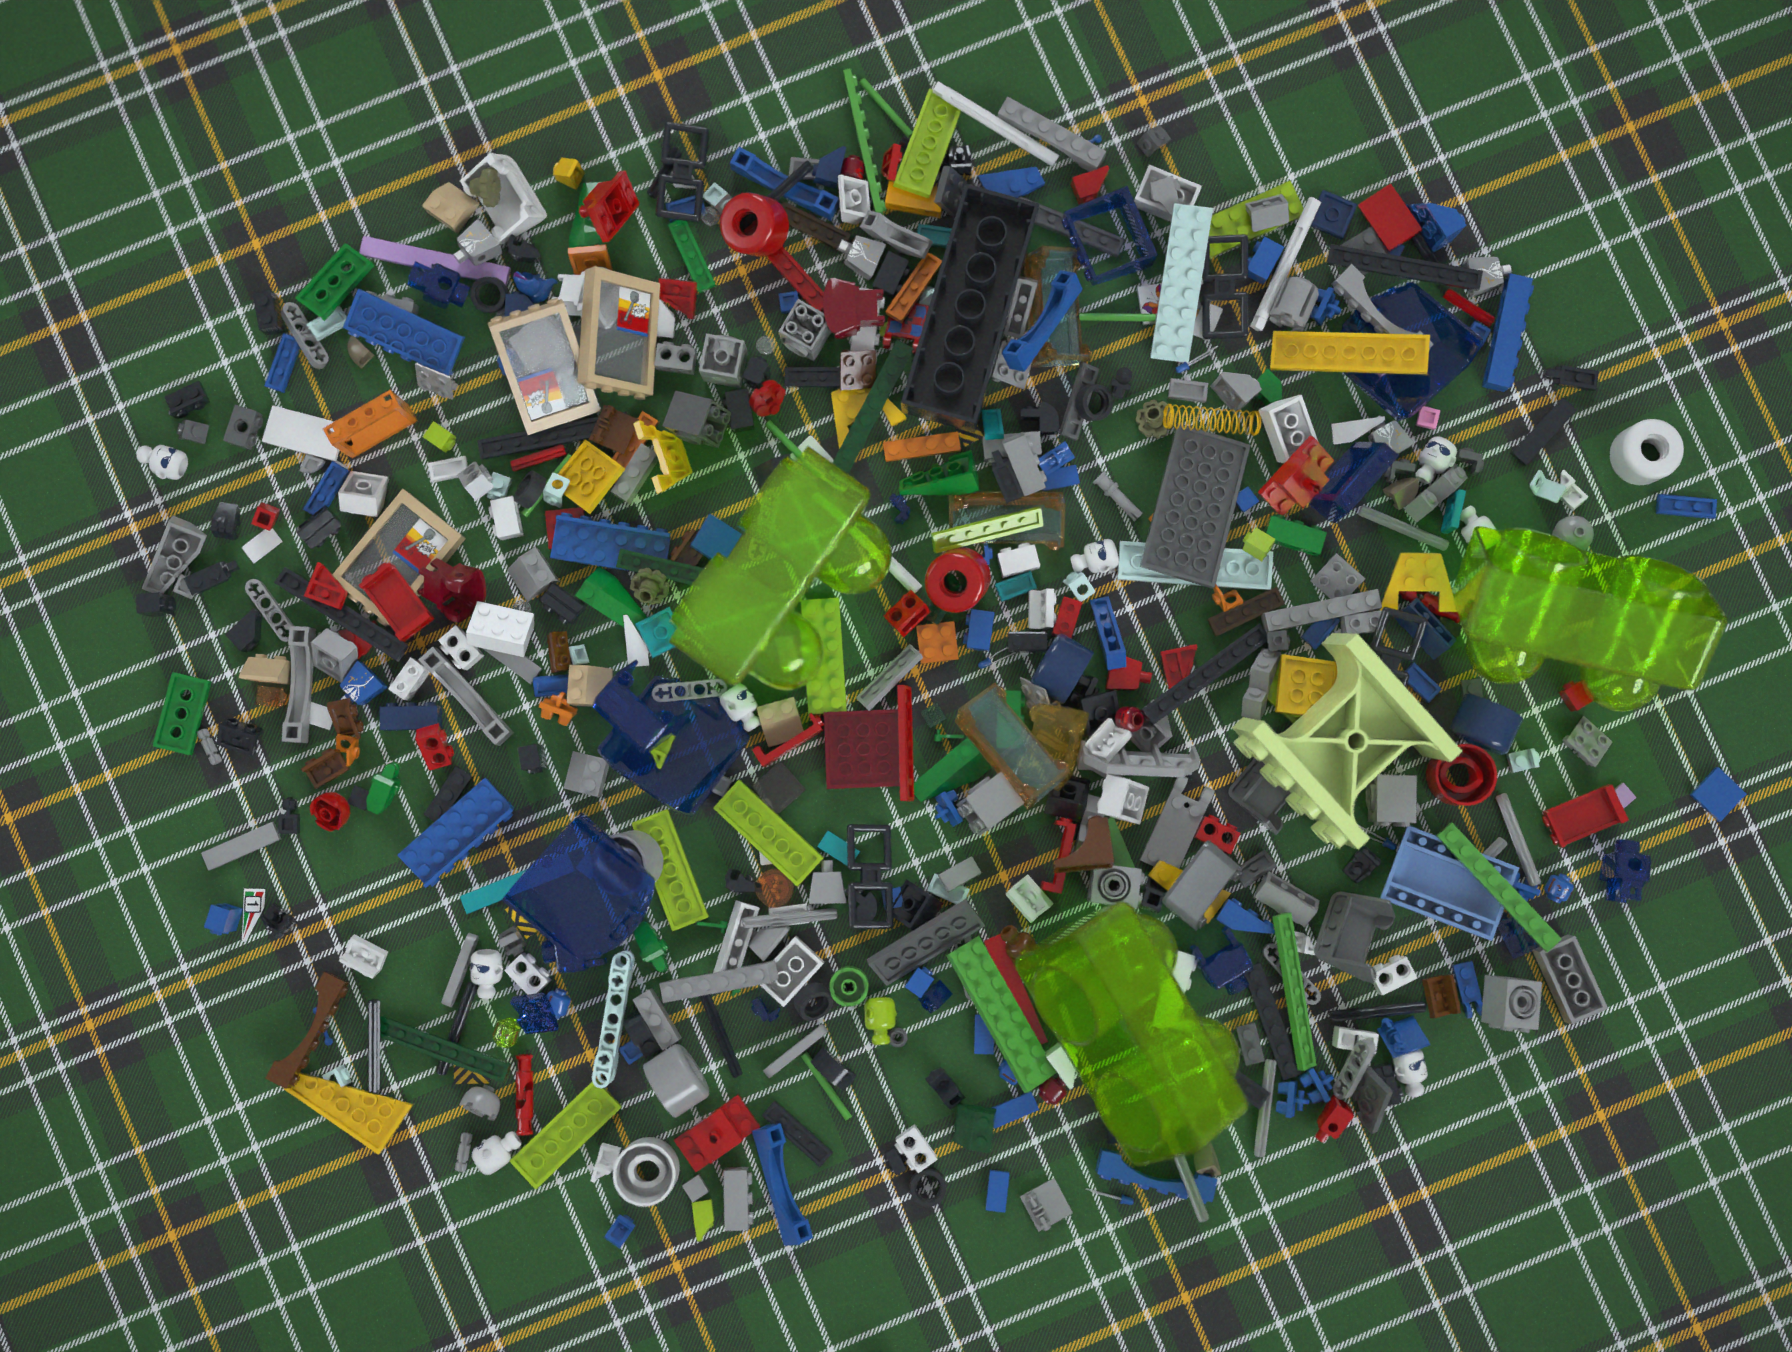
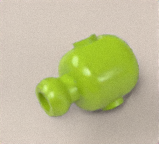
M875 997L865 1001V1027L874 1031L872 1036L873 1045H888L890 1043L888 1029H892L895 1026L897 1014L895 1002L892 998Z

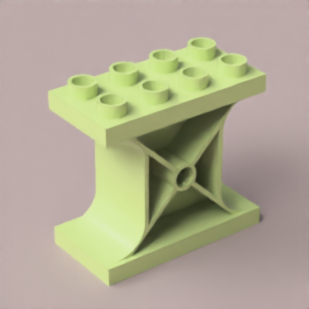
M1332 633L1321 643L1334 657L1337 664L1336 681L1327 693L1286 731L1280 734H1275L1264 721L1245 717L1241 718L1232 729L1239 735L1234 741L1235 746L1247 758L1254 757L1259 762L1262 761L1265 764L1259 770L1262 776L1272 786L1277 787L1279 785L1284 790L1290 791L1291 794L1285 798L1289 806L1300 816L1305 813L1310 819L1317 821L1311 826V829L1324 843L1328 844L1331 842L1338 849L1344 844L1359 849L1370 839L1357 825L1353 813L1354 801L1362 789L1409 746L1413 745L1423 757L1448 762L1454 760L1462 750L1358 634Z

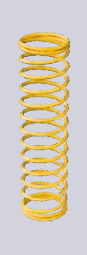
M1167 404L1163 412V426L1166 429L1172 427L1174 420L1175 429L1179 428L1181 422L1183 430L1186 429L1187 423L1189 429L1192 430L1195 425V408L1199 409L1196 417L1197 431L1202 426V409L1206 410L1203 418V430L1205 432L1209 427L1208 411L1210 409L1213 410L1210 419L1211 432H1214L1216 428V421L1218 433L1222 431L1223 424L1225 433L1229 432L1231 425L1232 434L1236 432L1238 426L1240 435L1243 433L1244 427L1246 435L1251 433L1253 436H1256L1261 428L1259 411H1251L1249 413L1247 410L1244 412L1237 410L1235 412L1234 409L1228 411L1225 408L1221 411L1220 408L1214 410L1212 407L1208 409L1202 407L1200 409L1198 406L1192 408V406L1185 407L1181 405L1178 407L1176 404L1173 406L1172 404ZM1174 406H1176V407L1178 408V409H1177V412H1176V415H1175V420H1174V408H1173ZM1170 407V411H1169V413H1168V418H1167V423H1166L1167 410H1168V408ZM1181 407H1184L1185 410H1184V412H1183L1182 421H1181L1180 408H1181ZM1190 407V408L1192 409V411H1191V413H1190L1189 423H1188V412H1187V408ZM1216 410H1220L1218 420L1216 418ZM1224 410L1228 412L1226 414L1225 420L1223 418L1222 413ZM1234 411V415L1231 421L1230 412ZM1179 412V423L1176 427V418ZM1186 412V424L1185 427H1183V420ZM1237 412H1241V413H1242L1241 416H1240V418H1239V422H1238ZM1248 412L1249 415L1245 422L1244 413ZM1193 413V426L1191 428L1190 421ZM1200 414V427L1198 429L1197 422ZM1206 414H1207L1208 422H1207V427H1206V430H1205L1204 424H1205V417H1206ZM1256 414L1257 429L1253 433V419ZM1213 415H1214V417H1215V424H1214V428H1213V430H1212L1211 425H1212V418H1213ZM1222 416V425L1219 431V419ZM1227 416H1229V426L1226 432ZM1236 416V427L1233 432V420ZM1243 416V428L1240 433V421ZM1250 416L1249 432L1247 433V421Z

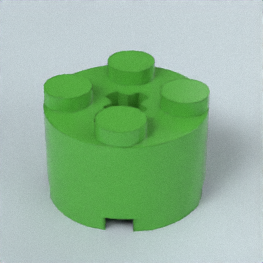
M844 966L838 969L830 980L831 996L841 1006L851 1007L860 1004L866 998L869 989V981L866 974L855 966ZM845 982H846V983L852 982V983H853V986H852V987H853L854 989H853V990H852V989H849V990L847 991V990L845 989V988H846V985H845L844 983H845Z

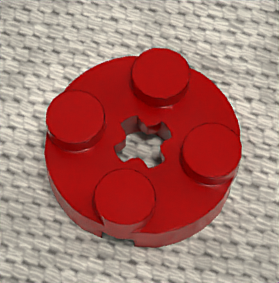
M768 380L762 383L763 387L759 390L756 388L753 391L749 400L752 410L761 417L777 414L786 394V390L775 380Z

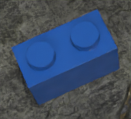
M1265 236L1261 242L1257 241L1252 250L1255 252L1253 258L1248 257V277L1264 285L1284 246Z
M972 609L971 614L967 613L965 625H969L968 633L964 632L963 644H967L966 649L989 652L994 612Z
M226 903L211 905L204 928L210 929V933L222 935V933L229 934V932L236 931L243 908Z

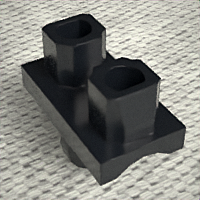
M1122 367L1117 370L1116 378L1113 377L1111 385H1114L1112 396L1123 399L1125 390L1130 391L1132 371L1129 368Z
M1081 675L1077 682V685L1082 687L1080 693L1072 691L1067 698L1068 701L1074 704V708L1080 709L1078 699L1099 693L1100 689L1095 687L1099 679Z

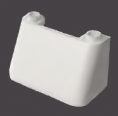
M490 153L465 175L460 182L467 195L476 197L470 193L469 184L471 179L480 178L482 170L486 168H495L497 170L501 183L499 204L495 205V207L484 206L495 224V227L491 230L493 237L499 244H505L511 234L515 235V237L519 236L542 222L547 217V213L516 162L507 155ZM478 197L481 203L483 204V199L481 197Z

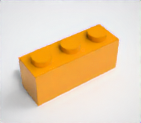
M889 181L885 199L886 209L941 218L942 208L934 202L938 187H933L928 199L893 187L894 181Z

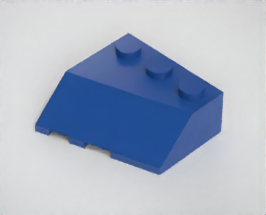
M1433 203L1406 205L1421 226V234L1433 253L1451 243L1467 226L1464 216L1458 213L1456 209Z

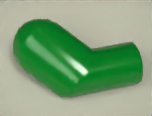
M947 573L944 582L949 586L948 590L958 591L960 582L954 574Z

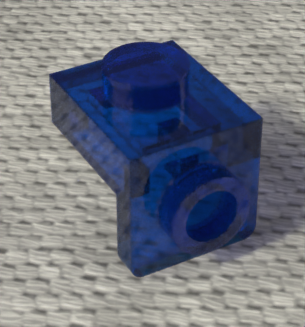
M893 493L888 500L900 512L894 519V522L897 525L900 522L903 524L910 517L908 514L910 508L906 505L907 501L900 494L896 496Z
M939 980L918 1000L926 1011L933 1013L953 994Z
M760 996L751 1001L753 1004L751 1006L752 1011L756 1016L759 1015L763 1022L767 1019L771 1022L779 1017L780 1007L769 1013Z

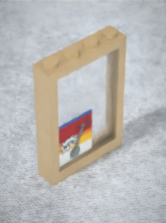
M596 266L585 270L578 384L585 385L587 389L601 388L602 392H618L620 396L633 395L634 399L644 400L645 397L653 395L660 283Z
M558 298L550 299L547 301V304L541 306L539 304L531 305L528 307L529 310L513 311L509 313L510 316L504 318L502 316L494 317L491 319V322H488L527 435L600 411L594 390L587 389L585 385L577 383L580 348L565 304L562 299L558 300Z
M402 489L332 575L348 591V597L352 601L362 603L364 605L362 608L370 615L372 613L377 615V621L386 627L390 624L366 592L358 586L362 583L361 580L365 576L372 575L378 571L377 568L381 564L390 562L397 567L419 597L418 591L424 588V576L419 574V570L424 567L433 572L438 571L430 565V562L438 558L446 563L466 538L409 492Z

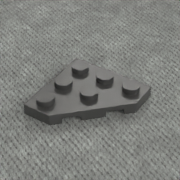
M1356 1057V1064L1360 1067V1060ZM1368 1065L1352 1097L1359 1106L1360 1111L1357 1112L1359 1121L1373 1134L1378 1132L1393 1091ZM1348 1072V1074L1350 1075L1351 1081H1352V1080H1353V1076H1352V1074H1351L1350 1072Z

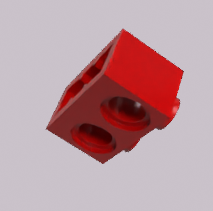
M910 590L893 607L889 608L883 617L904 638L931 610Z
M1063 597L1056 617V623L1052 630V636L1056 637L1058 634H1064L1069 638L1072 637L1082 605L1081 601Z
M439 723L416 729L415 740L429 771L451 765L454 750L451 745H448L446 731L441 729Z
M1212 815L1208 817L1203 816L1194 838L1204 843L1210 840L1223 852L1231 854L1241 834L1236 831L1237 827L1226 823L1225 826L1219 823L1220 819ZM1207 824L1213 826V832L1210 835L1204 831V827ZM1225 832H1228L1231 836V840L1228 843L1222 841V835Z

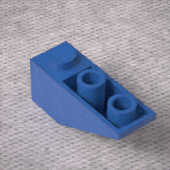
M1234 898L1232 900L1226 899L1213 917L1232 930L1275 934L1274 924L1266 919L1264 922L1257 918L1259 915L1251 909L1246 911L1241 908L1242 903Z

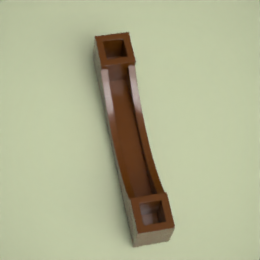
M330 972L322 974L315 987V990L318 991V1005L309 1032L301 1044L283 1060L274 1061L265 1077L266 1079L285 1089L296 1086L300 1079L299 1073L301 1069H305L310 1061L308 1057L311 1051H315L320 1042L318 1039L321 1033H325L329 1026L328 1020L331 1015L334 1016L337 1012L339 1000L347 994L349 982Z

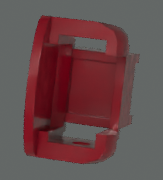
M836 278L828 280L823 295V309L826 324L829 330L835 334V339L857 335L860 327L884 326L885 317L878 316L877 300H883V289L859 290V286H855V282Z
M436 558L430 562V565L438 571L433 572L424 567L419 570V574L424 576V588L420 589L418 594L437 604V608L441 609V612L444 613L448 620L457 623L462 622L473 614L477 601L485 603L486 583L484 575L479 568L462 565L461 563L452 567ZM451 597L455 599L447 606L442 605V603H444Z

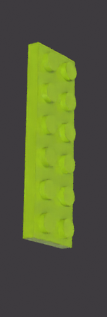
M929 88L893 184V187L928 199L930 198L961 110L933 93V89Z
M1288 181L1212 215L1209 236L1246 234L1249 242L1286 225L1282 224L1253 232L1251 229V217L1247 213L1245 206L1249 202L1282 194L1288 202L1289 223L1298 220L1304 208L1291 181ZM1240 242L1210 244V259L1240 246Z
M839 598L801 600L808 714L811 712L814 715L824 714V712L847 711Z
M740 779L713 807L797 887L824 859L817 850Z
M669 809L632 822L634 830L649 834L661 848L663 869L655 883V887L672 931L708 918V912Z
M591 1082L510 1160L511 1164L536 1190L622 1108L621 1104L605 1087L598 1088Z

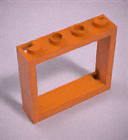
M389 390L324 427L323 431L332 446L347 456L354 458L418 420L410 406L393 391ZM390 395L392 397V400L390 399L386 401L385 397ZM352 441L353 445L349 446L347 443Z

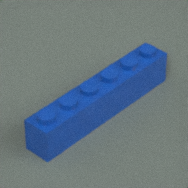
M1510 273L1504 279L1482 383L1484 388L1505 392L1513 386L1515 376L1512 375L1513 370L1518 365L1519 359L1516 356L1517 351L1522 346L1520 337L1526 327L1524 318L1530 308L1528 299L1534 289V285H1532L1533 278Z

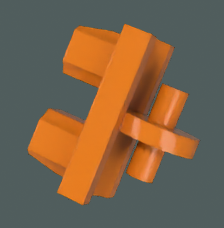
M561 692L559 696L552 694L551 699L545 697L543 702L541 701L539 704V708H542V718L550 720L554 713L559 714L558 723L564 726L570 723L571 719L577 714L578 709L569 706L570 704L567 703V699H565L566 693Z

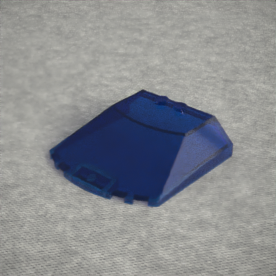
M1414 282L1406 283L1405 286L1395 288V286L1389 288L1388 292L1381 295L1377 294L1370 300L1387 320L1399 328L1412 333L1421 331L1424 335H1430V341L1434 345L1429 349L1427 374L1387 373L1379 377L1375 373L1343 372L1396 421L1415 415L1470 365L1483 345L1482 337ZM1356 309L1342 325L1339 333L1377 332L1370 322L1363 320L1361 313Z
M655 676L600 744L598 753L614 771L676 813L694 817L750 739L742 726V722L730 719L720 703V698L717 696L668 702L656 701L652 696V691L657 685L684 681H680L679 678L675 677L670 679L663 678V676ZM696 684L694 691L696 694H703L705 688ZM672 686L669 687V691H663L662 688H659L656 695H660V698H663L665 694H670L669 697L673 698L671 693ZM683 686L675 688L677 696L685 695L686 690ZM657 729L676 736L661 769L657 768L650 751V745Z
M581 812L520 876L504 895L502 901L572 961L579 964L593 958L597 959L608 951H612L634 932L649 908L656 879L608 834Z

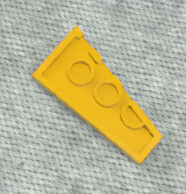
M1159 860L1148 876L1168 892L1183 870ZM1222 889L1204 913L1207 924L1229 897L1230 892Z

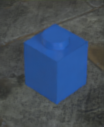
M925 966L922 969L917 967L905 984V988L921 998L934 980V977L931 976L933 972Z

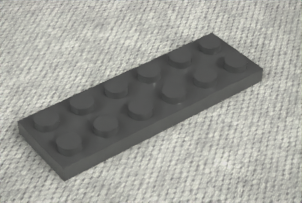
M964 899L867 959L868 965L888 986L980 930L985 924L968 900Z

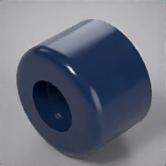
M1058 634L1035 670L1030 682L1046 689L1049 697L1064 704L1094 652L1068 636Z
M1465 694L1450 725V731L1454 736L1466 743L1476 745L1494 754L1505 755L1511 748L1523 717L1488 699Z

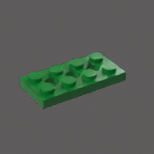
M345 243L295 299L325 321L369 273L374 264ZM351 265L350 270L343 271L345 266ZM334 279H339L337 284L331 285ZM321 293H326L323 299H318Z
M172 672L153 747L186 755L193 754L197 732L200 728L212 681ZM189 690L191 698L186 701L183 698V693ZM184 708L186 710V717L180 719L178 712ZM176 727H179L182 731L178 738L173 735V730Z

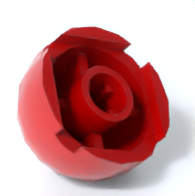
M325 792L311 802L310 813L311 816L315 815L317 818L315 822L322 829L334 831L335 829H340L348 821L350 806L342 795L336 792Z

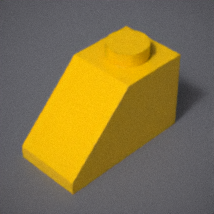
M561 158L559 163L557 162L554 165L553 175L556 181L577 190L585 173L578 160Z

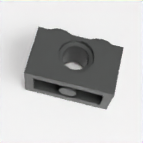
M235 405L223 441L251 450L252 446H255L257 442L256 434L258 428H261L263 424V415L255 410ZM248 424V429L242 432V427Z

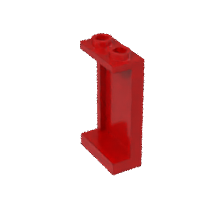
M385 562L378 566V571L374 574L365 576L361 580L362 583L358 586L366 592L396 632V637L400 641L405 642L435 618L397 567L390 562Z
M812 712L808 714L814 724L768 754L760 746L752 749L763 767L770 765L821 733L824 724L818 714L815 716Z
M1606 784L1542 811L1544 815L1542 817L1543 823L1552 832L1550 838L1553 844L1558 845L1560 848L1617 823L1622 824L1629 821L1612 784Z
M1061 817L1059 821L1054 820L1055 825L1064 827L1058 859L1070 855L1076 824H1072L1071 819ZM1066 872L1055 873L1053 883L1041 881L1040 889L1061 894Z

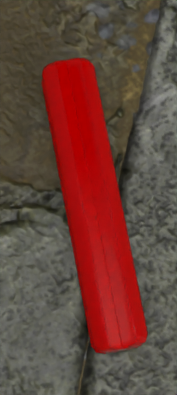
M1449 288L1445 292L1444 299L1485 326L1490 327L1493 324L1495 317Z
M561 444L512 460L510 462L513 471H518L566 455V450Z

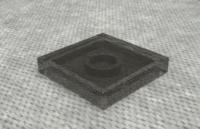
M781 761L752 786L777 814L781 813L806 790Z

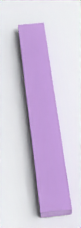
M363 236L359 252L368 258L472 280H478L486 276L496 277L503 281L506 286L511 270L510 267L489 262L475 266L469 258L459 264L451 254Z

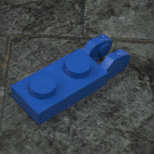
M1467 961L1452 965L1460 1002L1463 1004L1466 1017L1472 1018L1473 1013L1469 1002L1473 1001L1475 1002L1477 1013L1481 1016L1482 998L1473 962Z

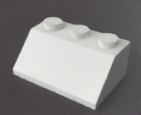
M1302 395L1275 401L1259 409L1277 462L1285 463L1310 435L1317 440Z

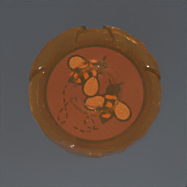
M779 869L765 871L757 880V882L762 884V892H756L757 897L768 907L785 905L794 893L793 882Z

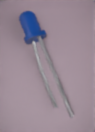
M1218 346L1188 363L1183 362V364L1176 367V372L1181 373L1186 369L1189 370L1190 365L1213 353L1210 351Z
M987 657L986 660L979 662L978 666L980 669H983L997 661L991 662L990 659L992 657Z
M1358 825L1360 828L1370 832L1371 834L1381 838L1384 841L1382 842L1368 836L1370 839L1382 843L1383 847L1386 846L1391 850L1396 849L1397 845L1394 842L1388 840L1389 838L1386 837L1384 839L1376 835L1375 833L1365 829L1364 827Z
M1086 1188V1190H1090L1092 1193L1119 1199L1120 1204L1132 1205L1134 1203L1133 1198L1124 1196V1194L1120 1198Z

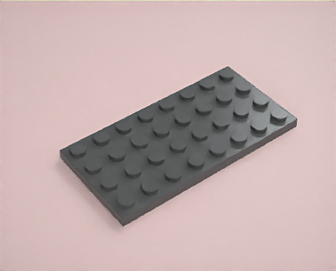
M1181 424L1178 429H1175L1139 567L1211 589L1215 587L1250 449L1249 444L1207 431H1197L1196 428L1190 430L1189 426L1183 430Z

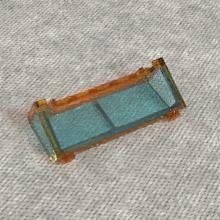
M1041 246L1026 255L1024 262L1025 277L1038 280L1028 318L1029 330L1040 317L1050 295L1051 282L1059 271L1073 272L1077 275V270L1083 265L1082 249ZM1079 297L1073 302L1031 362L1032 368L1080 365L1081 362L1090 361L1091 351L1087 344H1082Z
M973 492L964 495H949V529L1039 506L1042 511V527L975 544H1044L1050 550H1058L1059 547H1064L1063 492H1035L1006 504L1002 492Z
M994 683L959 708L955 723L981 752L997 774L1000 772L1004 774L1024 801L1023 805L1029 810L1061 783L1070 771L1063 760L1053 759L1007 704L1006 691Z

